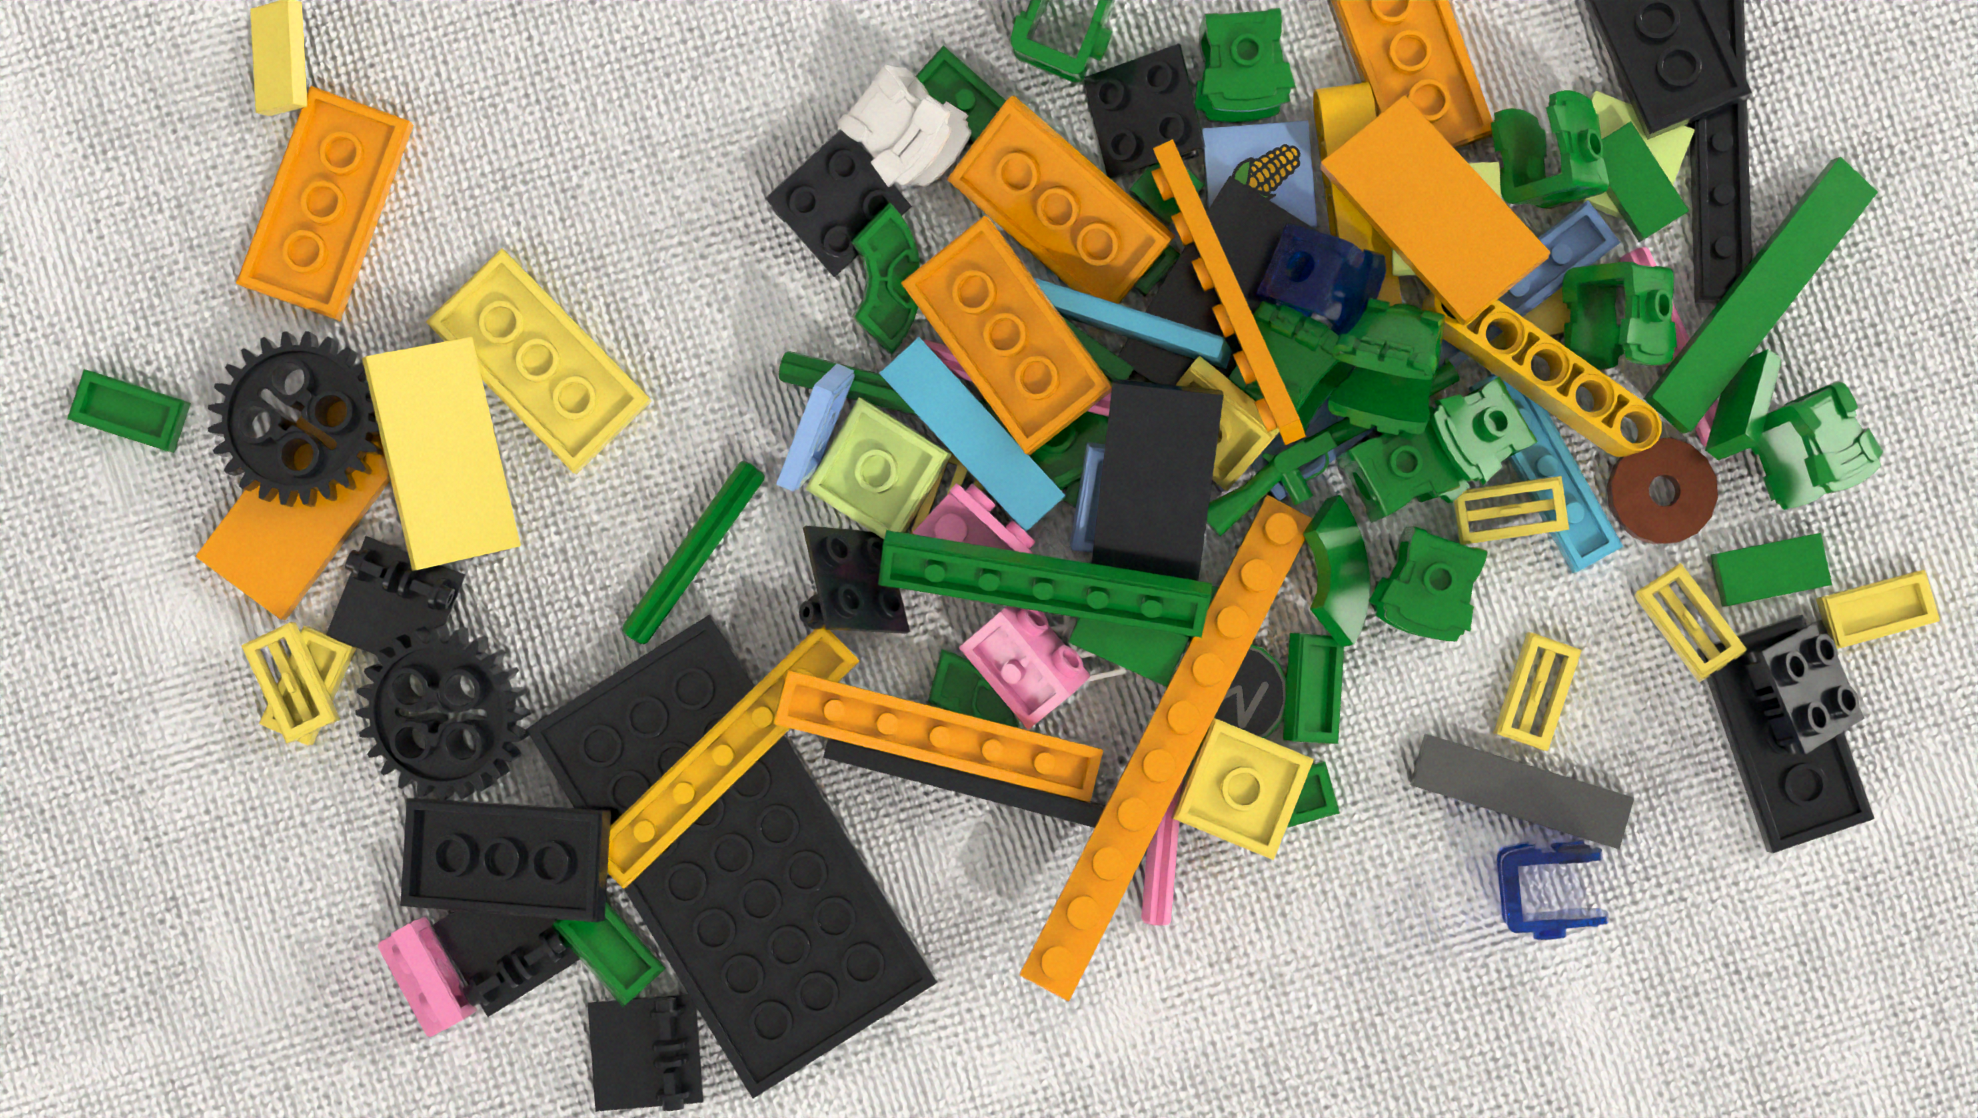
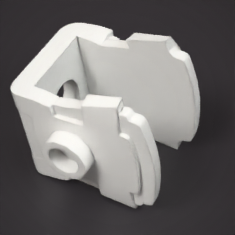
M883 65L876 74L874 82L848 114H844L837 122L839 128L850 138L864 144L874 157L871 164L888 187L894 183L907 186L912 183L920 184L921 186L930 185L954 163L972 133L966 121L968 117L966 113L947 101L943 105L931 97L925 86L907 69Z

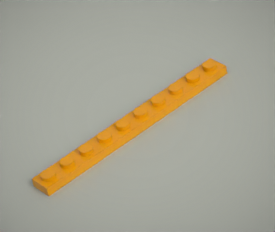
M1269 495L1264 498L1209 604L1202 638L1192 637L1018 976L1067 1002L1070 1001L1305 540L1303 532L1313 518Z

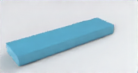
M1034 278L1062 317L1193 359H1197L1200 355L1209 364L1224 369L1228 365L1232 350L1221 336Z
M920 337L879 373L1025 532H1028L1066 497Z
M1492 374L1468 389L1470 392H1473L1498 376ZM1503 381L1526 424L1538 441L1532 446L1508 457L1520 481L1562 476L1569 530L1549 533L1571 572L1576 573L1624 547L1548 412ZM1552 489L1527 492L1531 501L1553 498ZM1555 510L1538 512L1543 521L1557 520Z

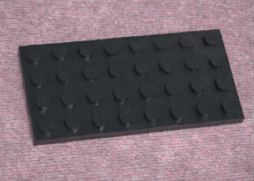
M708 615L531 725L526 730L529 732L531 739L573 807L611 811V826L756 685L713 616ZM786 734L624 889L752 1099L938 983L937 977Z

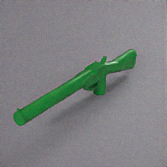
M1448 358L1444 359V365L1438 368L1429 397L1460 381L1457 370ZM1346 417L1276 455L1263 453L1262 456L1268 463L1245 485L1209 502L1207 524L1221 537L1279 481L1282 482L1294 506L1311 498L1313 494L1306 481L1326 470L1329 464L1327 452L1369 429L1349 424L1350 418ZM1324 454V467L1319 472L1304 479L1298 467Z

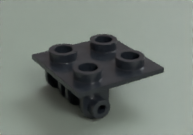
M1178 43L1084 78L1106 175L1110 179L1157 164L1158 160L1153 148L1172 139L1182 161L1198 157V150L1206 147L1181 44Z
M841 129L765 197L771 205L770 208L784 223L788 224L833 277L837 276L860 255L851 243V240L887 203H891L901 216L912 207L894 184L890 187L886 185L871 164L873 159L857 141L850 138Z
M807 525L803 527L817 594L801 604L799 617L802 622L806 623L811 629L825 627L826 630L901 634L910 632L900 588L878 585L883 538L871 531Z
M365 536L360 551L352 550L346 560L345 570L351 571V574L326 636L376 655L377 651L386 647L393 648L392 639L406 634L411 638V631L426 626L431 633L432 628L447 623L466 574L442 565L412 571L407 551Z
M1822 620L1814 622L1768 648L1766 646L1759 647L1745 654L1749 663L1744 665V667L1748 671L1755 689L1758 690L1772 686L1771 689L1757 695L1759 701L1776 697L1779 703L1766 708L1764 713L1765 716L1784 713L1771 718L1769 722L1777 738L1778 746H1785L1788 754L1798 752L1801 755L1807 754L1865 719L1859 707L1857 693L1850 686L1838 658L1837 647L1832 638L1829 637Z
M454 911L432 925L468 984L463 988L466 999L473 1007L480 1004L487 1017L580 960L567 945L558 930L552 928V925L557 921L556 919Z
M689 994L633 998L624 1007L617 1000L587 1003L595 1112L662 1106L663 1111H675L684 1109V1104L704 1102L697 1007Z

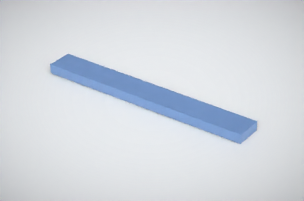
M1587 200L1538 237L1550 251L1549 258L1497 300L1523 317L1563 287V278L1566 271L1574 267L1592 265L1621 242ZM1447 308L1443 309L1449 317L1456 319ZM1488 325L1486 329L1488 343L1503 332L1499 327ZM1442 339L1439 367L1443 366L1444 359L1448 358L1456 368L1468 359L1469 356ZM1328 397L1311 420L1305 432L1306 437L1285 445L1281 435H1277L1250 465L1251 469L1257 474L1268 463L1263 458V453L1276 455L1346 417L1334 415L1329 411ZM1377 426L1328 451L1329 463L1368 435ZM1323 454L1298 467L1304 479L1319 472L1324 467L1325 455ZM1281 481L1269 491L1278 501L1288 495Z

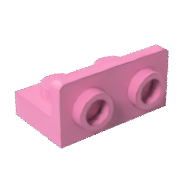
M956 483L949 490L948 495L913 531L915 535L1034 554L1029 549L1034 545L1035 541L1013 520L1004 527L989 512L996 505L973 484L965 491Z
M1007 606L959 647L1028 730L1070 697L1090 678V674L1083 667V662L1078 653L1062 642L1048 625L1047 618L1041 611Z
M426 916L410 922L379 942V951L427 1036L432 1037L477 1011L476 1006L473 1007L463 993L465 986Z

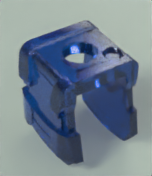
M1286 223L1265 276L1259 286L1257 295L1275 301L1279 306L1284 304L1303 313L1306 317H1311L1313 313L1325 317L1332 324L1330 330L1338 336L1347 334L1364 314L1369 299H1377L1386 274L1385 256L1368 249H1364L1362 252L1356 245L1342 238Z
M1529 841L1504 846L1499 849L1496 854L1501 915L1509 930L1514 933L1533 932V939L1551 940L1567 937L1566 929L1597 927L1608 924L1609 913L1600 908H1573L1558 911L1522 913L1518 866L1600 861L1603 859L1602 849L1586 845L1584 841L1552 843L1550 847L1536 848V844H1529Z

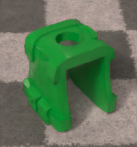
M1370 298L1367 309L1358 323L1347 334L1340 335L1333 348L1332 357L1354 365L1356 368L1347 379L1336 389H1333L1328 399L1329 411L1337 416L1349 417V424L1371 429L1372 425H1376L1379 432L1399 435L1400 430H1405L1407 433L1422 434L1431 414L1429 411V395L1438 372L1445 315L1428 310L1423 311L1418 307L1408 304H1394L1390 306L1388 301Z
M1261 301L1253 317L1300 418L1305 433L1311 420L1331 395L1333 389H1336L1349 377L1355 366L1332 357L1333 348L1339 336L1330 330L1327 325L1310 316L1306 317L1303 313L1284 304L1279 306ZM1236 366L1229 380L1253 400L1257 401L1264 398L1257 382L1254 381L1246 385L1238 366Z

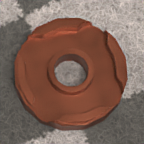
M1659 438L1649 449L1626 457H1620L1613 465L1607 483L1608 506L1614 518L1617 517L1624 530L1633 538L1653 545L1678 543L1697 534L1712 518L1718 500L1717 477L1708 459L1691 444L1674 438ZM1658 476L1667 478L1674 486V499L1668 506L1657 505L1649 495L1650 484Z

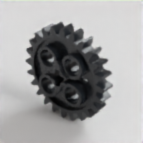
M287 331L282 332L280 347H277L273 341L266 337L260 338L262 354L258 356L243 348L241 353L246 365L242 369L230 364L225 366L227 372L234 379L231 385L215 383L214 388L226 397L224 403L208 405V410L222 416V422L208 427V432L225 439L224 442L213 449V452L221 457L232 456L233 458L224 468L225 473L232 476L244 473L239 487L251 492L260 485L259 498L271 502L279 492L280 504L293 507L299 493L304 505L315 507L317 491H320L326 499L336 501L337 490L335 485L340 483L348 489H356L357 487L351 473L356 469L370 475L372 470L363 460L366 454H383V450L372 443L373 436L380 435L378 424L375 422L376 416L368 382H364L367 379L364 365L360 363L353 366L358 353L349 347L338 353L339 342L329 336L322 341L320 346L317 336L309 331H305L300 345H298L295 336ZM301 369L304 374V383L299 391L288 395L285 390V380L292 371ZM268 389L285 405L302 412L301 416L337 442V447L330 450L312 433L296 427L297 423L281 410L276 409L261 397V392ZM344 401L347 407V415L344 421L338 426L330 427L327 422L329 408L334 403ZM268 412L271 419L270 427L263 436L255 438L252 433V423L260 413ZM310 444L314 452L313 460L305 469L297 470L294 464V455L302 445Z
M441 624L432 628L431 633L426 626L411 631V638L404 634L392 639L393 648L386 647L376 653L380 664H374L365 668V675L374 683L357 689V693L360 696L369 700V705L355 710V715L370 720V726L360 731L359 737L375 739L377 744L370 749L367 755L369 758L384 755L387 761L380 772L383 776L396 769L401 772L398 781L400 789L417 781V794L420 798L436 789L439 801H444L453 796L455 791L460 799H464L473 794L475 788L481 792L493 785V777L499 779L510 771L505 761L512 762L521 756L522 752L512 742H519L529 736V732L516 724L517 721L531 715V710L517 706L516 699L528 691L525 687L511 686L510 680L519 672L517 667L502 670L499 666L506 653L503 649L491 655L485 652L488 645L487 636L484 635L469 643V631L466 627L455 630L451 636L447 624ZM411 674L416 676L422 683V696L416 694L411 688ZM462 675L469 678L473 683L475 689L474 698L469 697L463 691L460 683ZM437 706L438 711H440L418 714L416 716H403L400 714L399 708L414 712H424ZM483 709L487 712V717L472 713H462L449 719L446 713ZM413 728L419 730L424 736L425 749L419 747L413 740ZM463 729H467L474 735L477 743L476 750H472L464 742Z

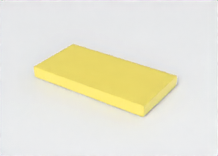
M503 248L426 321L444 342L472 337L482 380L576 475L652 402L641 388Z
M472 337L362 358L412 571L520 547L521 544Z

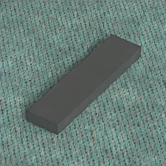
M1424 734L1409 784L1616 849H1620L1634 802V797L1429 734Z

